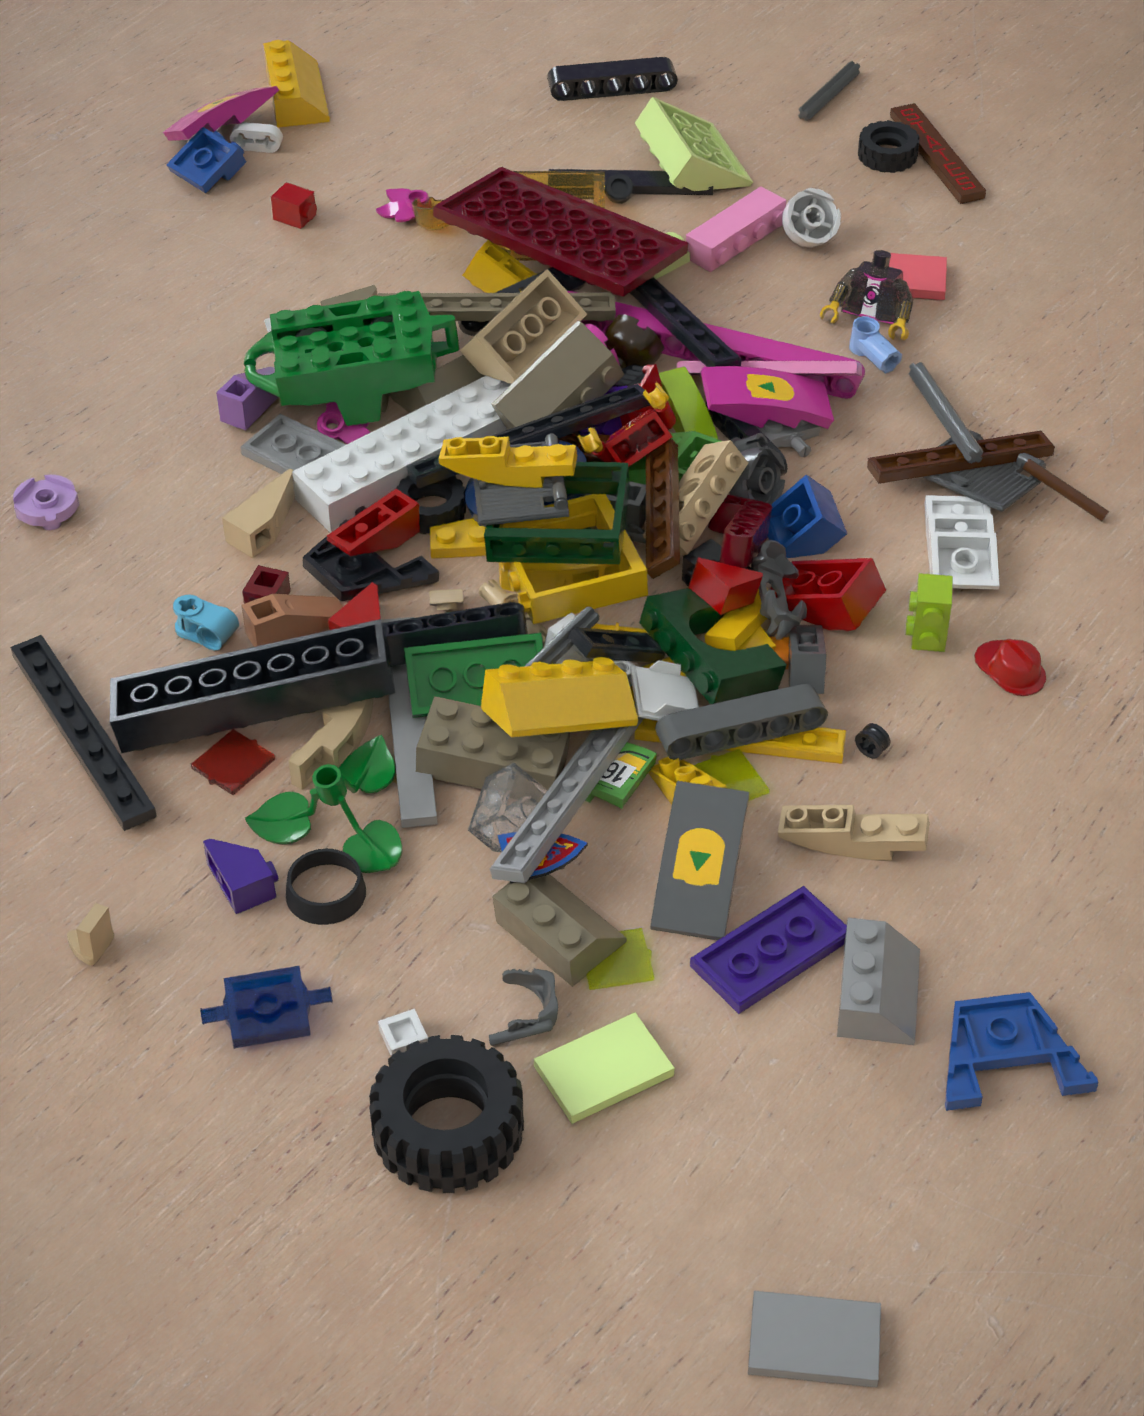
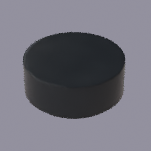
M624 174L610 176L605 185L606 196L614 203L628 201L633 193L631 179Z

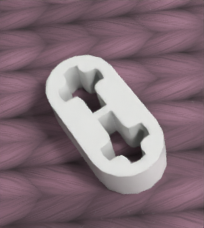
M242 122L234 126L230 135V141L236 142L244 151L273 153L279 149L283 140L281 130L270 124Z

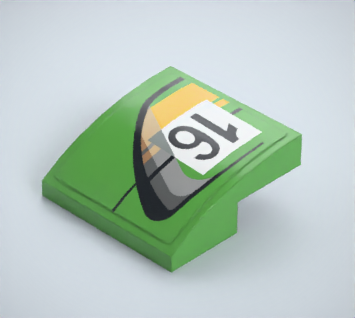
M626 742L585 801L590 803L596 796L622 809L656 763L657 753Z

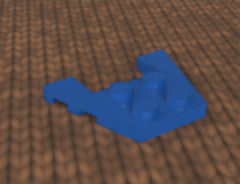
M1030 992L955 1001L945 1097L946 1111L981 1106L983 1096L975 1071L1050 1062L1062 1096L1096 1092L1099 1082L1092 1071L1087 1072L1080 1063V1055L1073 1046H1067L1057 1033L1058 1027Z

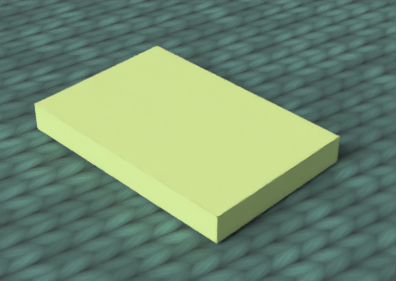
M636 1012L534 1058V1068L571 1124L673 1077L675 1071L674 1066Z

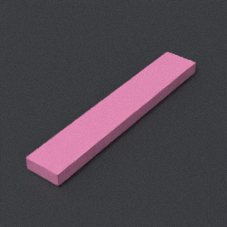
M701 361L677 362V368L685 366L690 375H701L700 371L703 367H706ZM857 361L741 362V367L766 368L801 376H862V365Z

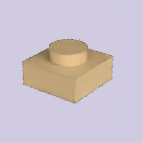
M463 590L429 591L430 604H437V610L457 609L456 603L463 602Z

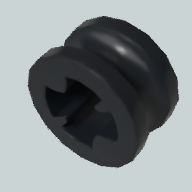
M874 723L867 724L863 731H860L855 736V743L859 751L872 759L878 758L891 743L888 733L881 726Z

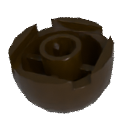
M625 314L617 315L605 332L608 340L604 342L609 350L614 348L621 369L632 364L640 366L654 364L664 350L662 341L648 326L643 330L636 325L639 322L638 319Z

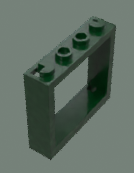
M576 462L574 476H563L566 494H617L612 530L503 528V524L486 525L484 541L487 562L620 565L630 490L629 464L620 462Z

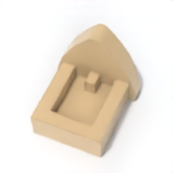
M97 903L93 905L76 930L67 933L68 943L72 952L78 959L88 965H94L101 958L114 938L109 907Z

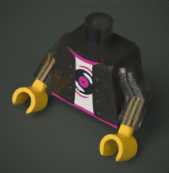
M876 250L874 251L872 262L863 261L858 268L850 269L837 283L829 299L831 304L821 309V319L824 318L827 311L832 310L834 311V317L831 320V324L836 323L839 318L837 309L842 307L841 312L859 317L867 316L879 322L890 324L888 335L893 340L895 332L902 328L901 339L903 341L906 340L909 336V331L905 324L909 322L914 299L907 282L903 280V271L889 267L891 254L887 251Z

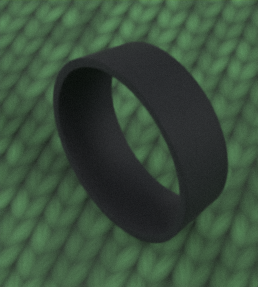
M325 848L307 852L296 859L288 871L286 902L291 912L305 922L317 925L335 924L350 918L364 903L366 885L360 867L352 856L343 851ZM320 865L341 866L357 876L353 889L347 895L327 903L311 902L300 897L294 891L292 884L301 873Z

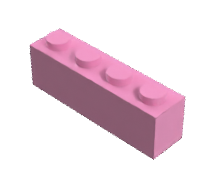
M759 187L686 234V242L689 243L690 261L709 272L725 264L728 260L783 225L782 215L786 207V199L763 187Z

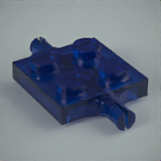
M293 966L224 978L226 994L223 1005L200 1008L203 1025L226 1020V1024L231 1030L233 1048L235 1049L310 1036L308 1020L310 1006L333 1003L330 986L308 991L301 978L300 966Z

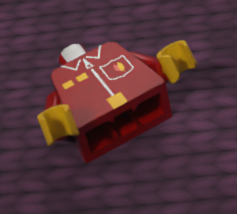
M655 383V390L649 394L646 390L643 392L644 397L654 410L648 409L611 434L606 443L600 440L595 428H589L590 434L585 437L578 435L586 453H593L602 462L628 463L631 466L671 439L673 436L669 429L675 425L676 416L668 402L669 396L660 384Z

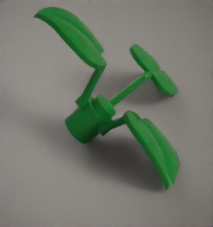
M379 735L358 747L347 756L339 768L331 764L322 765L317 768L312 776L315 788L310 790V807L307 799L299 793H280L267 800L254 813L245 817L248 826L254 833L266 841L275 844H291L301 840L310 832L311 823L308 817L315 814L318 799L330 806L340 804L351 826L357 833L345 841L342 851L355 859L362 873L386 871L395 867L402 856V842L397 830L391 824L382 820L371 821L362 830L345 800L347 789L352 793H356L360 789L365 793L371 794L381 791L393 781L396 774L395 762L383 736Z

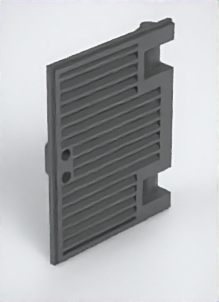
M969 430L976 441L983 440L981 434ZM949 438L939 446L952 445L955 442L952 438ZM1020 453L1017 462L925 476L923 478L1003 512L1041 483L1032 475L1027 477L1020 474L1027 460L1031 459L1045 469L1046 463L1029 454Z
M548 434L544 442L510 445V447L524 445L531 447L552 446L559 443L556 435ZM563 476L545 477L543 488L505 486L473 479L479 526L569 517ZM554 501V507H544V502Z

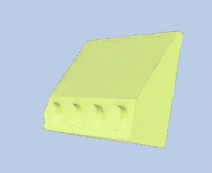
M655 97L650 99L635 124L641 132L640 137L649 144L650 152L660 161L659 166L667 172L670 177L669 181L675 187L702 191L708 190L711 186H713L714 190L750 187L752 185V179L713 123Z

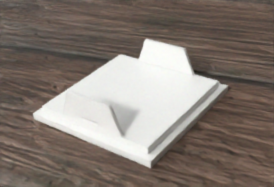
M658 660L649 669L630 666L638 717L659 721L668 714L699 707L695 686L688 677L680 675L681 665Z

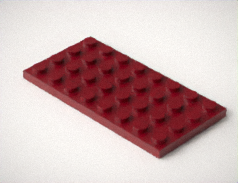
M499 167L433 206V217L444 221L448 225L457 226L466 230L469 234L483 237L495 245H502L513 250L516 254L528 256L537 260L540 264L554 267L566 275L580 278L586 281V283L606 289L616 296L624 297L688 252V242L504 167Z

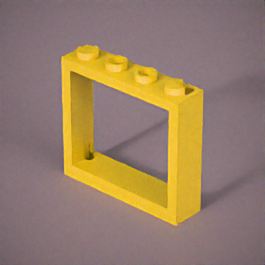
M591 494L568 500L569 517L504 523L503 528L584 529L597 526L600 530H612L615 510L606 494ZM554 504L546 505L544 507H554ZM626 530L624 531L620 565L617 564L621 572L535 593L521 562H499L502 571H508L510 588L512 592H518V602L524 606L525 612L528 613L533 624L565 617L571 612L577 614L588 606L596 609L648 596L647 569Z

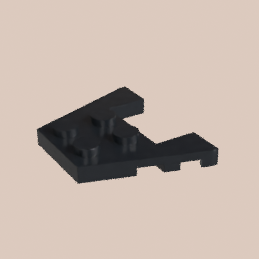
M359 507L355 511V516L365 510L366 507ZM347 519L344 520V521L339 525V527H340L341 525H343L344 523H346L347 521H349V520H347ZM327 536L303 556V568L341 602L352 600L372 582L377 585L378 594L439 581V570L422 556L393 568L376 552L349 556L327 541Z

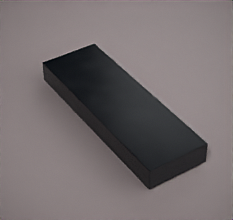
M573 627L568 636L586 658L605 657L611 660L656 663L658 660L662 661L665 656V652L648 633Z

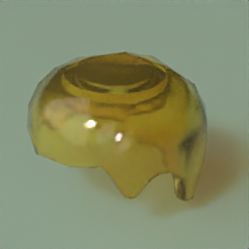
M429 197L426 204H422L419 198L412 202L413 214L420 227L429 231H436L449 226L444 221L433 217V206L443 200H435L433 197Z

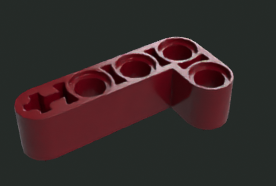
M734 495L726 496L708 524L710 530L724 534L720 563L740 568H747L751 564L752 559L758 553V548L768 537L772 505Z

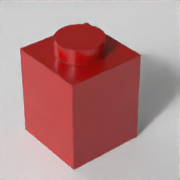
M286 182L271 196L273 220L302 229L316 216L317 206L315 204L314 191Z

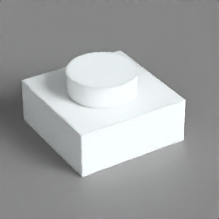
M415 1009L378 1021L379 1031L391 1056L399 1050L404 1053L407 1051L406 1046L417 1040L420 1044L428 1042V1036Z

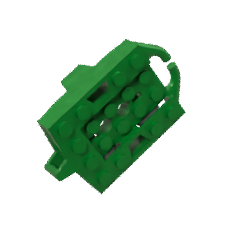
M402 291L396 295L383 297L376 295L364 300L326 306L312 305L307 309L294 311L281 310L275 314H270L271 331L246 352L244 357V373L251 384L279 397L281 406H310L336 402L347 426L377 422L381 417L383 394L405 391L426 383L435 382L437 357L460 350L455 316H430L419 291ZM444 328L446 341L434 342L432 339L433 331ZM268 353L275 354V373L270 375L257 373L255 366L258 357Z

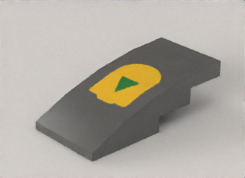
M677 781L662 854L651 919V930L717 941L725 936L736 881L749 792Z

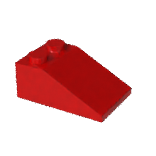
M873 558L792 561L791 563L799 571L798 578L782 579L789 611L792 612L799 602L803 600L807 607V615L802 620L814 625H822L827 630H856L886 592Z

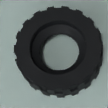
M887 120L870 123L862 129L859 135V160L863 162V165L870 167L874 171L877 170L884 173L905 171V169L911 168L917 161L919 134L911 126L898 121ZM880 145H892L897 148H884Z
M407 475L405 479L400 481L399 486L396 487V489L415 501L428 496H437L447 500L446 503L435 507L419 505L420 534L430 533V527L464 519V513H466L465 486L463 487V482L457 479L456 475L419 489L410 479L409 475Z

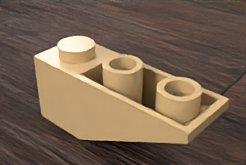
M289 468L222 517L225 542L254 558L276 541L295 497L292 469Z

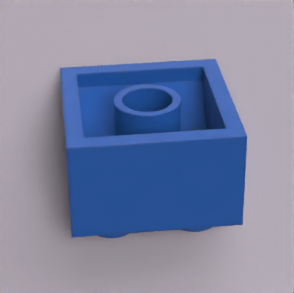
M805 475L771 504L772 513L768 538L769 540L778 541L785 547L787 559L824 554L847 535L831 491L808 475Z

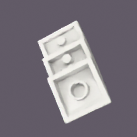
M926 495L924 505L930 574L953 576L952 588L999 590L996 533H994L993 515H991L990 506L967 496Z

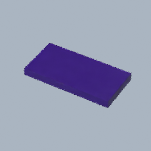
M802 886L691 957L690 967L740 1014L845 944L847 925L805 886Z

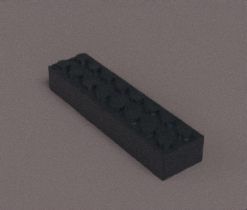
M378 619L110 678V724L121 753L141 751L149 747L177 743L181 740L209 736L222 731L245 728L249 725L277 721L290 716L313 713L322 709L345 706L358 701L395 694L390 649L382 621Z

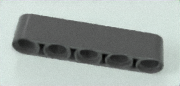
M800 684L671 713L662 717L657 722L655 730L667 756L673 760L677 758L683 760L813 730L827 720L828 711L812 685Z

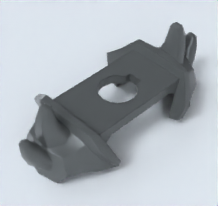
M768 540L758 548V555L752 559L751 568L763 573L759 586L761 599L760 613L771 620L766 633L769 637L776 635V639L781 640L792 628L799 626L802 619L806 618L807 607L805 602L801 600L792 612L789 611L782 579H797L799 571L787 559L785 547L778 541ZM766 583H770L774 590H767Z

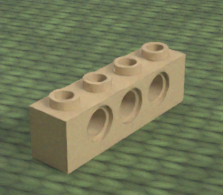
M731 440L704 445L679 481L680 556L688 555L748 465V461ZM645 531L644 534H643V537H644L645 539H646V531Z

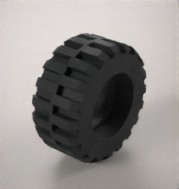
M440 1035L428 1037V1042L420 1044L417 1040L406 1046L407 1051L404 1053L399 1050L388 1059L389 1067L386 1065L382 1066L376 1074V1082L371 1086L369 1095L374 1147L377 1155L382 1157L383 1165L389 1172L395 1174L398 1171V1179L407 1185H412L413 1182L419 1184L420 1190L432 1192L433 1188L442 1189L443 1193H455V1188L465 1187V1190L468 1191L477 1188L478 1182L483 1179L487 1183L499 1176L498 1168L500 1167L504 1170L514 1160V1153L521 1146L522 1131L524 1130L523 1090L513 1065L507 1060L504 1061V1055L495 1048L491 1047L487 1050L485 1049L484 1042L472 1038L471 1042L464 1041L463 1036L451 1035V1039H440ZM446 1097L465 1099L482 1110L481 1114L469 1124L449 1130L429 1128L412 1118L414 1113L426 1103Z

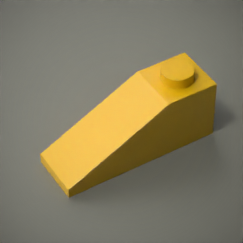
M487 240L476 252L462 276L469 280L473 286L480 288L485 293H495L536 273L498 245Z

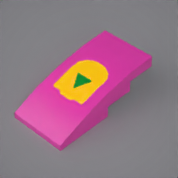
M269 86L227 95L185 115L163 133L169 141L188 140L202 127L214 132L222 125L241 124L276 94L279 89L277 86Z
M716 366L703 367L700 371L709 410L760 428L764 427L768 419L794 429L801 420L826 429L834 421L824 382L798 374L766 368Z

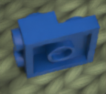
M202 127L166 165L172 173L202 192L207 193L221 177L229 181L246 163V160L243 157L244 150L236 142L232 141L229 143L219 132H211Z

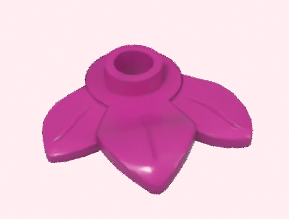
M387 189L386 194L391 202L376 208V212L384 218H395L396 222H407L428 211L431 208V199L423 190Z
M336 402L327 403L326 411L317 420L318 432L335 440L340 439L346 444L371 433L366 428L369 423L347 426ZM331 423H334L338 427L335 429H330L327 426Z

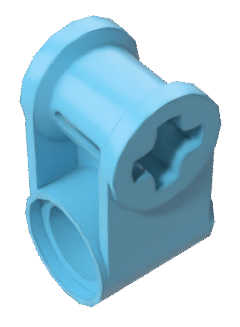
M195 595L180 596L173 603V612L177 615L175 623L176 634L181 638L201 644L210 650H219L239 627V620L231 610L202 600Z

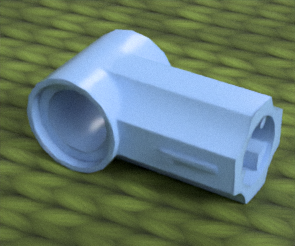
M867 316L858 317L853 322L849 349L855 355L867 357L885 374L893 371L901 362L902 354L879 333L880 325L877 320Z

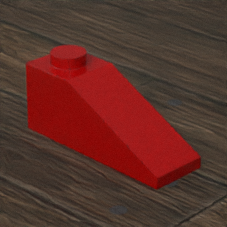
M394 489L329 533L327 541L349 556L397 548L419 533V503L398 489Z

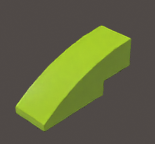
M686 367L660 372L662 388L669 396L668 402L676 416V423L673 426L675 432L696 431L718 439L708 409Z

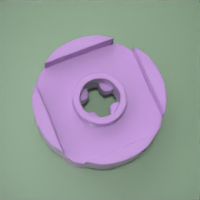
M44 475L45 480L35 482V479L31 478L21 483L13 494L14 509L17 519L29 525L42 526L46 530L58 529L61 526V522L70 518L79 506L78 495L73 483L63 476Z

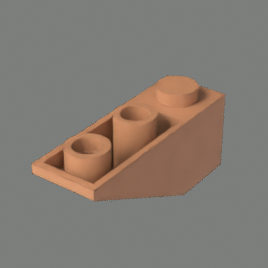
M270 594L241 605L245 634L253 647L329 629L328 619L343 607L337 597Z

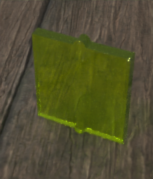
M740 749L718 757L712 755L711 759L693 765L725 784L728 789L749 792V801L770 792V789Z
M642 928L619 931L626 937L627 942L586 973L589 990L654 981V973L650 961L652 951L647 949Z

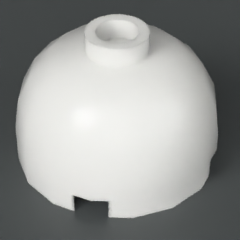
M808 188L798 192L788 201L783 211L782 224L785 233L794 243L802 247L812 248L825 244L837 233L840 226L841 213L839 208L836 209L835 204L832 202L834 201L832 196L821 189Z

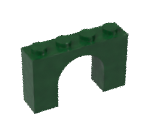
M690 588L647 596L639 623L675 664L681 665V671L710 704L779 689L787 664L768 644L728 651L709 646L695 636L708 632L726 613L720 615Z

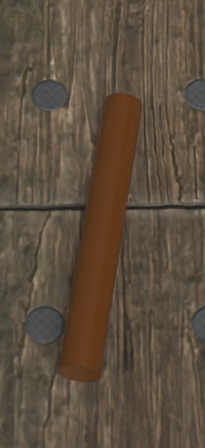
M1028 459L1022 468L1024 471L1101 522L1109 513L1107 509L1031 459Z

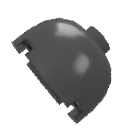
M747 448L741 451V454L748 461V465L729 494L766 502L771 505L782 495L785 486V480L780 479V469L785 470L784 461L781 455L774 449Z

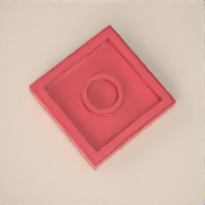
M890 253L888 270L892 271H888V277L902 279L888 278L887 283L891 285L894 282V284L892 285V290L887 289V295L945 300L947 257Z

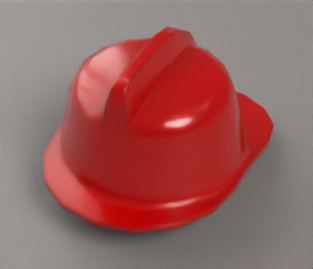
M1016 639L992 640L980 645L974 654L975 663L1006 692L1019 696H1029L1036 694L1044 687L1046 672L1041 665V655L1037 648L1029 642Z

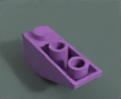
M266 367L258 369L257 373L270 375L275 373V368ZM245 373L234 375L216 392L220 421L246 431L278 397L251 384L247 380Z

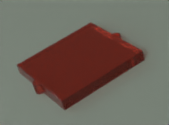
M232 729L192 762L191 769L208 779L210 785L216 784L231 795H234L275 760V755L260 746L256 739L251 740L235 729Z

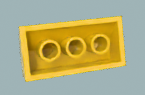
M273 40L263 43L269 86H277L279 89L271 97L277 127L330 122L317 60L290 40Z
M597 657L593 661L587 662L564 660L562 664L534 662L531 666L524 667L506 664L501 665L499 669L485 670L481 709L510 737L637 726L638 716L627 674L609 658Z

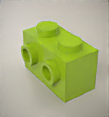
M918 574L916 591H910L909 611L913 612V616L907 615L905 635L912 636L911 649L945 652L952 608L953 576Z

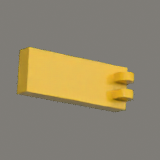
M759 589L754 603L727 612L704 635L707 645L718 649L736 651L763 624L767 618L760 613L761 599Z

